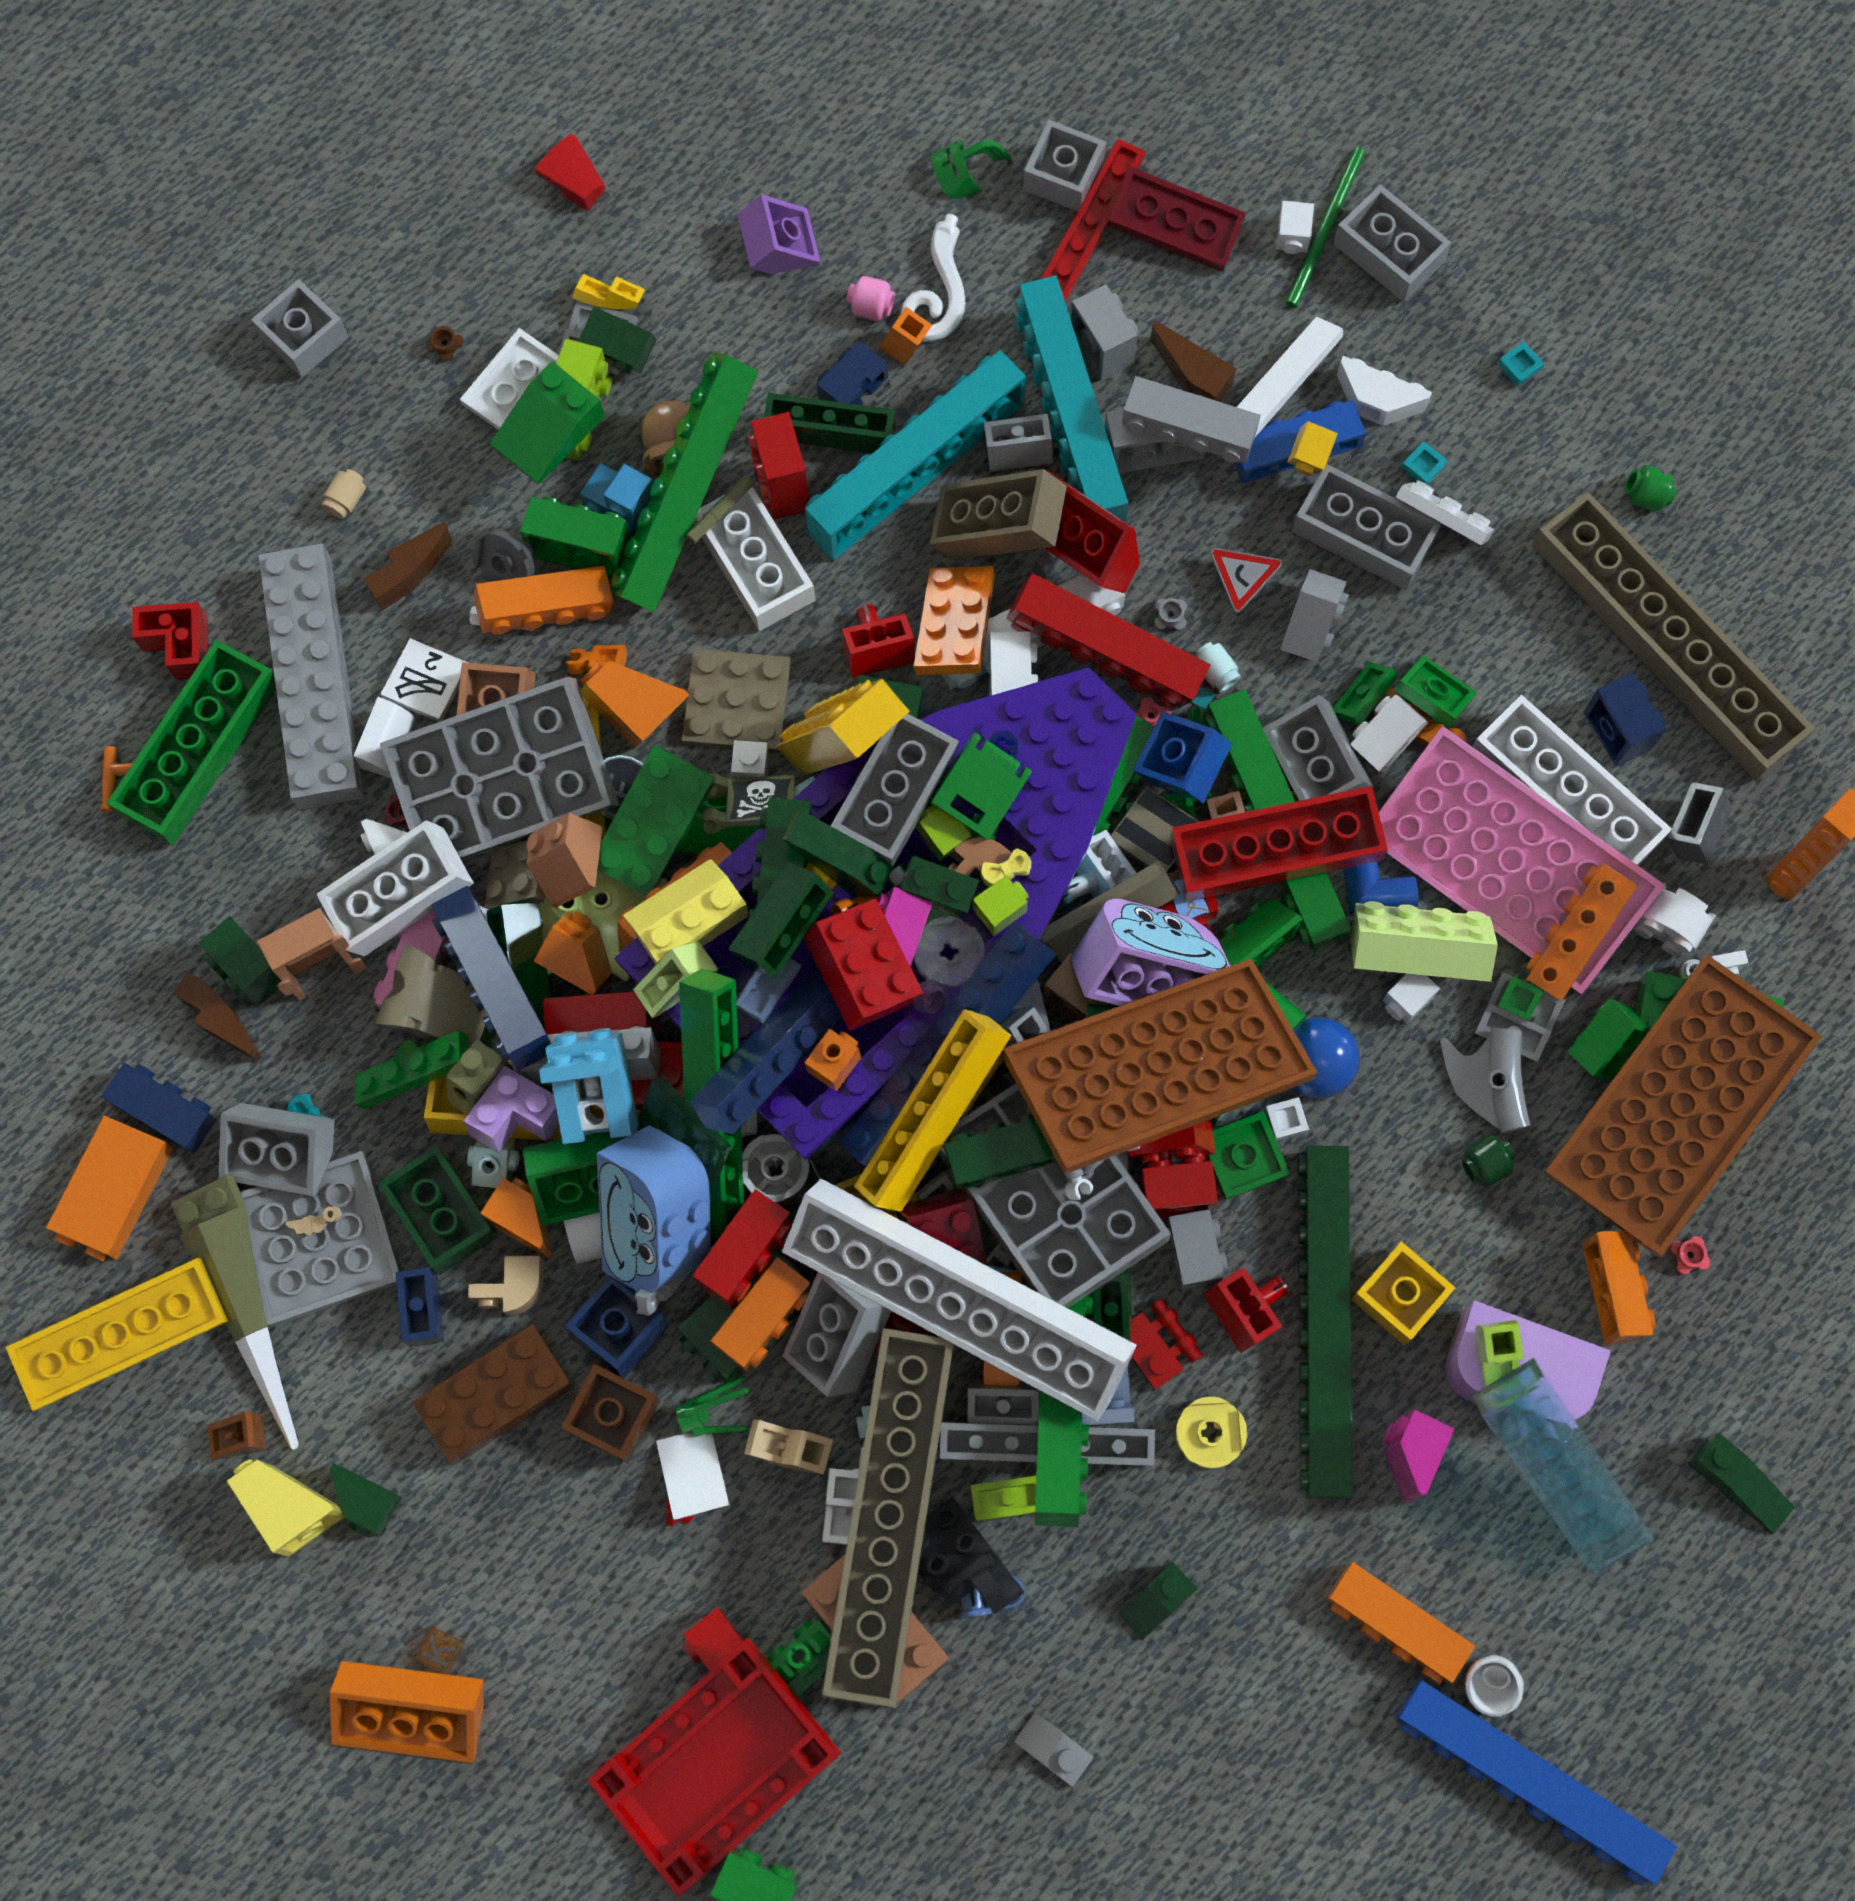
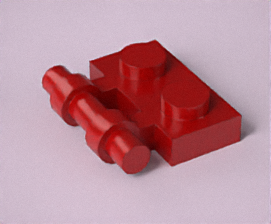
M1162 1298L1151 1305V1308L1158 1316L1155 1321L1150 1323L1143 1312L1132 1319L1131 1342L1137 1346L1131 1359L1154 1391L1184 1370L1176 1359L1178 1356L1185 1353L1191 1363H1194L1203 1356L1195 1345L1197 1340L1192 1333L1187 1334L1177 1320L1179 1315L1173 1308L1169 1309ZM1164 1327L1167 1328L1177 1342L1170 1349L1157 1333Z

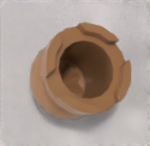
M662 401L653 406L643 418L640 433L646 448L643 456V468L645 474L653 480H656L661 475L664 468V456L668 449L673 447L677 438V426L681 419L686 417L690 405L682 401Z

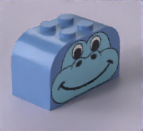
M650 1125L597 1152L602 1271L636 1291L642 1288L652 1293L699 1266L711 1250L709 1181L706 1170L696 1153L684 1143Z

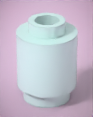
M1209 642L1195 653L1197 658L1211 664L1205 679L1212 688H1217L1219 692L1226 691L1241 678L1237 672L1239 667L1220 643L1213 645Z

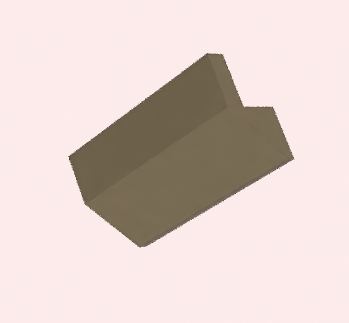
M1156 861L1047 925L1041 940L1044 944L1046 942L1050 943L1062 964L1070 953L1073 954L1108 900L1123 899L1159 908L1179 896L1181 892L1160 862Z

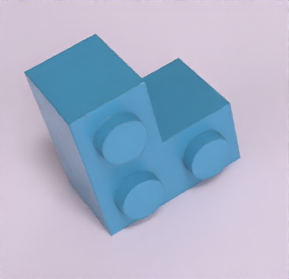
M600 463L581 491L580 496L583 506L588 507L593 512L601 514L612 512L620 515L626 520L628 531L635 534L638 528V516L647 507L651 498L650 489L653 482L651 478L626 464L622 466L619 472H616Z

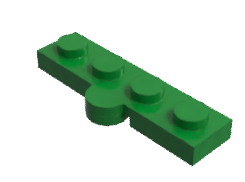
M458 1030L425 1045L412 1040H406L398 1048L395 1058L355 1075V1105L365 1110L447 1075L461 1059L463 1053L468 1050V1034Z

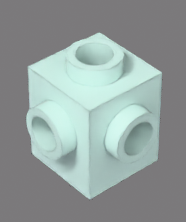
M509 1138L499 1153L478 1140L474 1146H470L467 1165L472 1167L471 1185L497 1188L502 1178L511 1181L513 1171L516 1172L519 1165V1151H514L515 1138Z

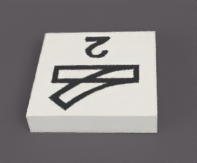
M410 638L382 690L381 696L383 699L440 722L444 719L459 689L462 662H468Z

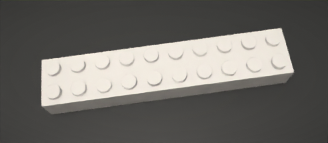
M820 1179L805 1193L782 1250L786 1255L1097 1421L1111 1402L1137 1346L823 1179Z

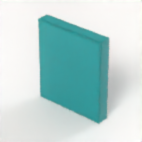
M1200 686L1191 703L1206 709L1215 694Z

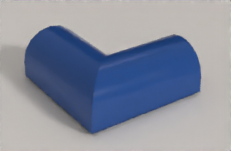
M1377 862L1343 869L1349 916H1354L1355 903L1364 904L1368 901L1379 902L1384 906L1399 907L1400 905L1418 907V887L1414 876L1379 879Z

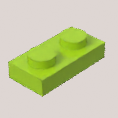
M1036 1476L970 1485L975 1522L1035 1513Z

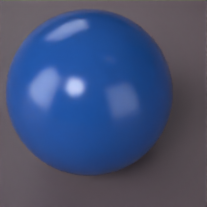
M1325 1017L1307 1018L1296 1029L1295 1034L1318 1074L1314 1080L1291 1089L1309 1098H1329L1341 1093L1354 1080L1360 1063L1358 1044L1352 1033L1341 1023Z

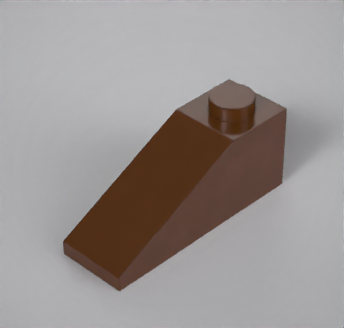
M1155 320L1152 325L1150 340L1183 391L1199 396L1202 395V397L1220 402L1234 383L1236 368Z

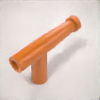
M113 746L104 747L101 812H114L106 803L115 791L116 777L125 776L133 764L117 763L118 748Z

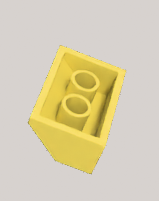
M709 859L625 913L623 917L655 965H657L672 948L700 942L704 946L747 918L749 913L745 901L727 875Z

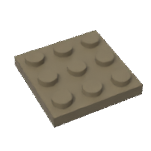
M693 649L688 688L689 696L687 697L682 735L683 745L733 749L734 740L767 742L769 752L781 753L776 746L782 742L780 735L783 733L791 657Z

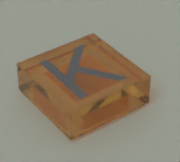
M431 1626L415 1660L443 1674L450 1675L465 1642Z

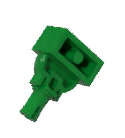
M808 1619L793 1633L796 1639L785 1648L782 1644L779 1645L766 1657L767 1661L798 1699L826 1674L832 1635L819 1620L812 1624Z

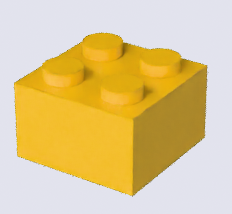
M1401 1241L1351 1300L1405 1346L1454 1291L1455 1287Z

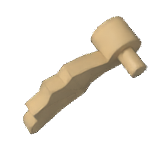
M329 1206L318 1217L309 1215L300 1220L287 1221L285 1225L294 1229L296 1234L305 1233L308 1236H312L315 1232L321 1233L328 1222L338 1221L342 1216V1212L337 1206Z

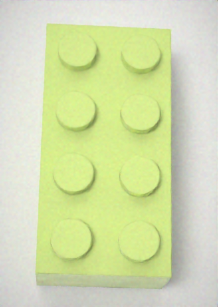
M1368 901L1364 904L1355 903L1350 936L1355 969L1491 982L1498 946L1491 916H1486L1477 911H1469L1466 914L1452 913L1445 908L1422 910L1412 905L1391 907L1384 906L1382 903Z

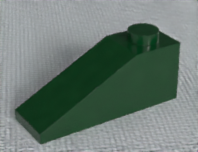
M802 810L796 811L782 839L853 897H879L893 869L890 863L870 847Z
M1720 1433L1709 1436L1687 1463L1772 1535L1795 1508L1754 1462Z

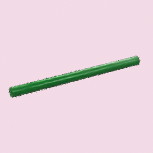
M1355 147L1286 300L1285 304L1291 308L1296 309L1365 156V150L1360 147Z

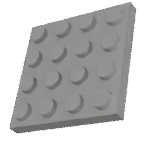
M360 1151L329 1162L314 1196L259 1186L240 1192L246 1205L255 1268L267 1326L273 1327L396 1285L395 1272L401 1270L365 1152ZM329 1206H337L342 1212V1216L338 1221L328 1222L321 1233L315 1232L312 1236H308L305 1233L296 1234L294 1229L285 1225L287 1221L300 1220L309 1215L318 1217Z

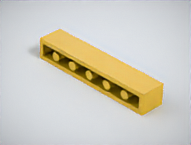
M965 1009L962 1011L854 1187L875 1207L902 1212L1010 1039L1011 1035L989 1016Z

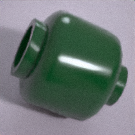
M1489 1135L1468 1146L1464 1151V1159L1461 1160L1466 1175L1474 1184L1480 1183L1488 1187L1513 1172L1512 1160L1516 1158V1155L1508 1141L1501 1142L1497 1137Z

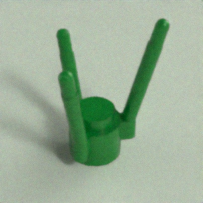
M739 1376L698 1397L686 1400V1403L677 1405L676 1415L682 1432L692 1431L694 1437L705 1434L747 1432V1426H705V1423L710 1422L708 1409L749 1392L748 1388L744 1387L716 1397L743 1383L745 1377Z

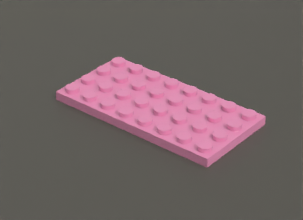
M1444 726L1440 728L1379 811L1388 847L1387 853L1467 912L1477 911L1486 916H1491L1494 931L1531 958L1536 951L1543 954L1550 944L1544 940L1555 923L1561 926L1567 918L1568 914L1563 912L1572 896L1575 894L1581 897L1587 886L1582 881L1592 866L1599 869L1602 863H1605L1639 884L1571 986L1580 994H1583L1665 887L1664 883Z

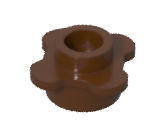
M440 326L432 332L430 340L426 342V348L429 352H435L440 355L443 361H450L456 349L463 346L464 340L461 335H455L454 331L447 326ZM444 341L448 342L445 346L442 345Z

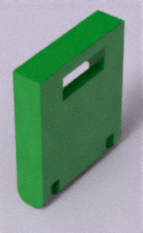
M973 732L928 802L978 836L989 840L1031 775L1032 770L1025 766L1018 776L1015 775L1021 763L988 740H984L978 750L975 746L979 742L981 735ZM956 795L983 812L979 814L975 822L950 806Z

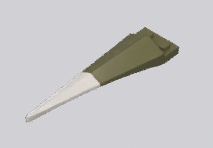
M226 1175L171 1202V1206L183 1232L180 1235L192 1260L202 1258L229 1320L226 1325L289 1447L294 1450L298 1447L299 1443L281 1384L267 1327L255 1268L246 1205L233 1175Z

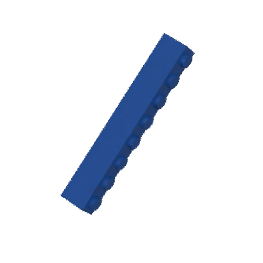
M1422 1680L1415 1682L1395 1716V1719L1402 1723L1400 1730L1417 1741H1419L1421 1736L1434 1744L1431 1748L1433 1752L1448 1761L1455 1757L1465 1764L1463 1768L1465 1773L1480 1782L1483 1781L1484 1777L1497 1785L1494 1790L1496 1793L1513 1803L1518 1798L1529 1806L1526 1810L1528 1814L1545 1824L1548 1819L1561 1826L1558 1831L1559 1834L1575 1844H1578L1581 1839L1593 1847L1590 1854L1607 1865L1615 1861L1625 1868L1622 1874L1640 1886H1643L1644 1882L1657 1885L1678 1847Z

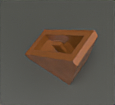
M244 1411L208 1425L211 1460L266 1451L263 1416L252 1411Z

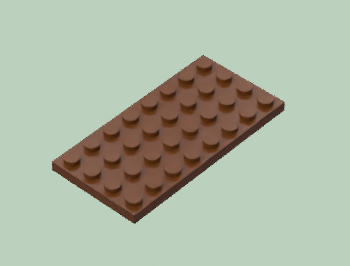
M1706 954L1549 1164L1544 1174L1660 1258L1820 1041L1822 1035Z
M1252 958L1003 1048L1002 1052L1006 1065L1064 1175L1314 1080L1318 1074Z

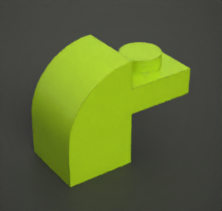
M1508 1320L1477 1325L1475 1329L1476 1355L1480 1358L1484 1394L1489 1396L1523 1391L1519 1360L1524 1359L1519 1322Z

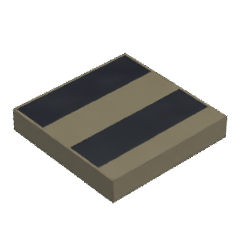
M1146 787L1111 834V837L1123 853L1143 866L1147 867L1159 861L1168 873L1175 863L1170 841L1172 828L1199 821Z

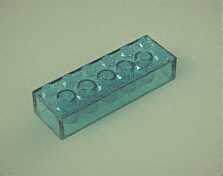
M1532 1358L1472 1395L1480 1414L1592 1576L1655 1539L1645 1520L1535 1358Z

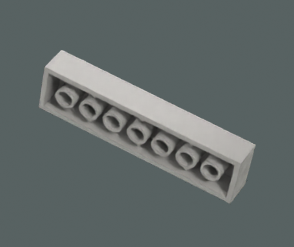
M323 543L260 554L258 556L291 800L301 810L363 799L364 791L361 770L354 758L357 741L331 557Z

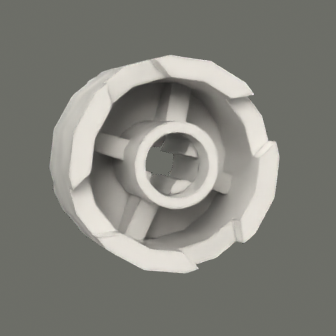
M1664 883L1665 887L1636 923L1633 930L1646 939H1651L1653 936L1663 942L1661 948L1673 956L1679 957L1682 952L1694 953L1715 918V914L1705 913L1708 905L1696 896L1680 888L1676 894L1665 890L1666 883Z
M781 1135L759 1136L748 1144L742 1154L743 1183L750 1195L754 1189H757L784 1208L802 1198L809 1187L811 1170L808 1158L804 1160ZM772 1165L776 1168L781 1165L782 1174L771 1177L769 1168Z

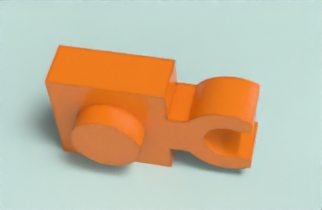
M595 645L592 652H586L583 649L570 650L571 661H567L569 674L584 673L597 663L603 667L609 660L625 666L628 655L626 645Z

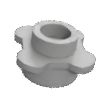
M1168 598L1159 599L1155 603V609L1158 611L1157 618L1154 621L1156 628L1163 630L1169 627L1181 631L1186 627L1187 622L1184 619V612L1187 610V604L1185 601ZM1169 612H1172V613L1174 614V616H1173V617H1169V616H1168V613H1169Z

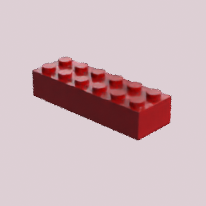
M1033 573L1023 583L1006 617L1008 621L1012 622L1011 627L1019 632L1030 631L1042 637L1040 641L1044 645L1056 650L1061 647L1071 652L1070 657L1079 663L1087 665L1088 662L1099 666V672L1111 679L1120 677L1129 682L1128 687L1141 694H1146L1148 691L1158 697L1157 701L1160 704L1171 709H1175L1176 706L1181 708L1194 700L1211 665Z
M1372 786L1172 828L1170 835L1185 902L1382 861L1388 852Z

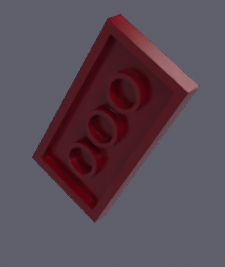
M1130 166L1107 226L1223 272L1246 213Z

